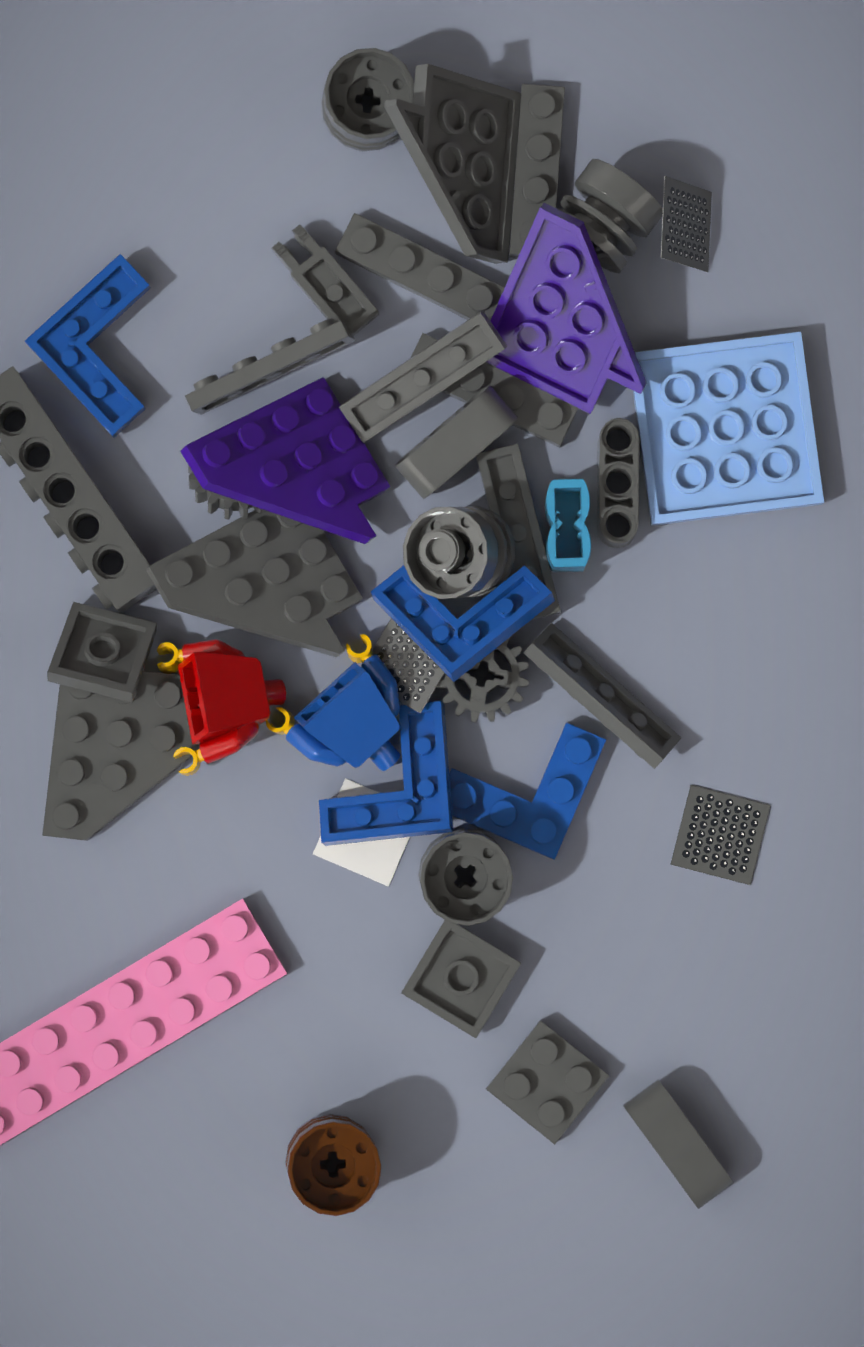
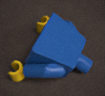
M360 634V638L367 648L363 653H354L350 645L346 643L348 657L354 662L295 717L290 711L282 707H276L286 718L282 727L276 728L268 720H266V726L277 734H286V740L309 760L336 767L347 762L354 768H357L370 758L381 771H385L392 767L400 758V752L389 741L401 727L395 718L400 711L396 679L380 657L372 655L373 648L370 638L365 634ZM294 718L299 722V724L294 725Z

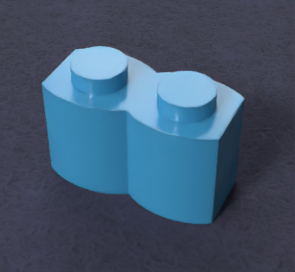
M583 479L552 480L548 487L545 498V515L551 529L546 542V555L552 572H583L589 560L591 539L585 521L589 513L590 496Z

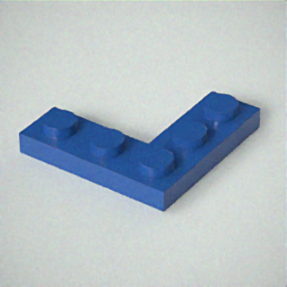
M121 254L25 340V343L113 438L145 410V407L88 345L151 289L150 285Z
M404 565L371 591L373 600L453 682L555 601L552 592L525 565L458 619L437 598L423 593L410 580Z
M442 701L427 702L421 714L406 705H400L399 722L401 726L400 737L404 791L319 800L322 844L331 846L453 832L445 705Z
M566 722L532 802L451 768L449 776L452 816L555 860L606 739Z

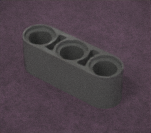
M488 385L396 463L395 467L424 499L503 434L518 419V416L493 387Z
M615 418L605 423L600 431L597 443V531L601 541L608 547L621 548L632 541L639 525V435L632 422L623 418ZM614 430L623 431L629 437V447L621 451L613 450L607 444V434ZM613 473L625 475L629 480V490L622 494L611 492L606 485V478ZM612 516L623 517L629 523V533L624 537H613L606 529L607 519Z
M659 1080L652 1083L623 1105L698 1209L734 1183Z

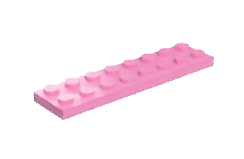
M243 898L0 1043V1145L288 974Z

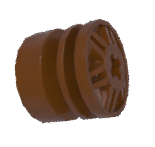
M327 1114L312 1118L296 1130L288 1144L285 1163L291 1188L303 1205L318 1214L339 1216L355 1212L370 1200L379 1185L381 1163L377 1147L364 1127L347 1116ZM331 1151L336 1152L338 1159H344V1163L336 1165V1172H328L326 1165L320 1164V1161L328 1158V1152Z

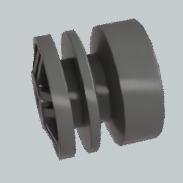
M377 48L356 49L341 57L329 71L322 97L323 120L331 135L344 146L362 152L380 150L394 143L400 135L384 105L386 100L392 99L413 103L414 80L406 65L392 53ZM365 95L371 96L372 103L376 105L372 107L371 113L363 112V106L359 104Z
M592 159L575 181V187L585 201L574 196L565 195L561 200V206L565 211L558 210L584 222L601 267L610 272L620 274L627 264L623 255L633 256L637 251V246L626 232L628 231L639 237H647L663 216V208L645 188L627 174L609 163L599 159Z
M480 506L433 508L418 516L408 528L403 543V563L410 580L423 593L438 599L476 597L489 594L507 580L516 559L515 540L508 524L496 512ZM434 529H450L455 531L462 538L465 545V555L467 554L469 559L464 557L461 565L452 572L435 573L428 570L420 560L419 544L423 536Z
M460 828L453 830V832L443 833L429 844L421 858L419 880L424 900L436 915L449 923L470 926L486 922L502 910L511 894L513 875L508 857L496 840L478 830ZM470 864L475 867L472 871L475 881L472 884L465 881L460 885L455 883L457 874L454 869L458 865L462 868H467Z

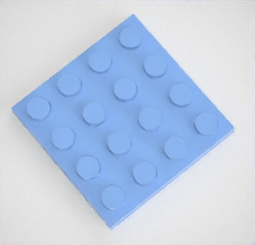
M801 332L635 352L647 382L642 393L639 394L633 391L651 526L815 506L824 503Z

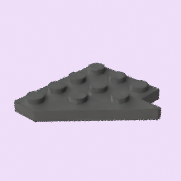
M431 64L417 65L413 103L400 99L386 100L384 108L464 255L494 264L508 263L521 93Z
M253 510L248 513L247 519H242V517L150 565L146 570L165 604L170 609L333 657L340 656L345 650L327 620L360 603L363 599L322 529L266 510L261 514Z
M143 671L132 703L64 685L59 686L42 836L88 841L192 757V755L186 754L175 759L174 753L176 750L182 747H188L194 751L200 749V744L192 745L180 675Z

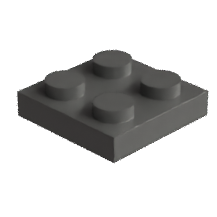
M73 602L47 671L48 681L132 703L157 633V623Z
M444 920L401 994L472 1037L477 1038L521 963L461 926Z
M540 1020L486 1087V1090L555 1145L609 1075Z

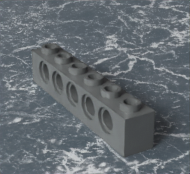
M14 366L0 374V455L9 467L15 463L19 466L25 475L19 483L34 503L41 499L49 513L43 518L56 537L59 538L65 534L74 548L67 553L80 572L83 574L90 570L99 584L92 589L103 606L108 609L114 605L121 614L157 589L146 571L150 564ZM19 411L25 414L26 422L22 429L17 432L5 430L4 421L10 413ZM37 447H46L50 450L48 463L40 468L31 467L28 462L30 452ZM62 482L72 483L75 488L73 498L67 503H56L52 496L54 488ZM88 517L97 519L99 522L98 533L91 539L79 538L77 535L79 522ZM110 553L121 554L124 560L123 568L115 575H106L101 569L103 558Z

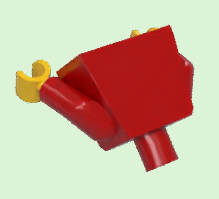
M219 639L187 643L183 645L182 649H177L170 642L161 643L157 647L159 655H174L171 661L166 663L160 662L157 666L161 672L166 674H172L179 670L192 745L200 744V749L194 751L191 748L182 747L174 753L175 759L186 754L193 756L194 761L191 767L179 771L182 775L189 776L195 774L203 761L209 764L237 753L257 736L259 725L269 719V706L283 705L286 700V687L283 680H264L261 662L257 658L245 657L242 651Z

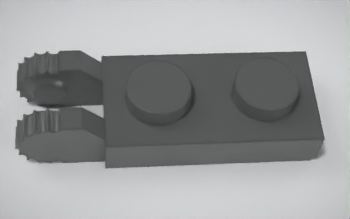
M299 224L292 231L297 242L312 255L300 265L290 250L280 242L276 243L272 250L291 272L292 279L325 318H333L335 323L341 320L348 324L354 336L379 315V311L324 246L320 248L315 240Z

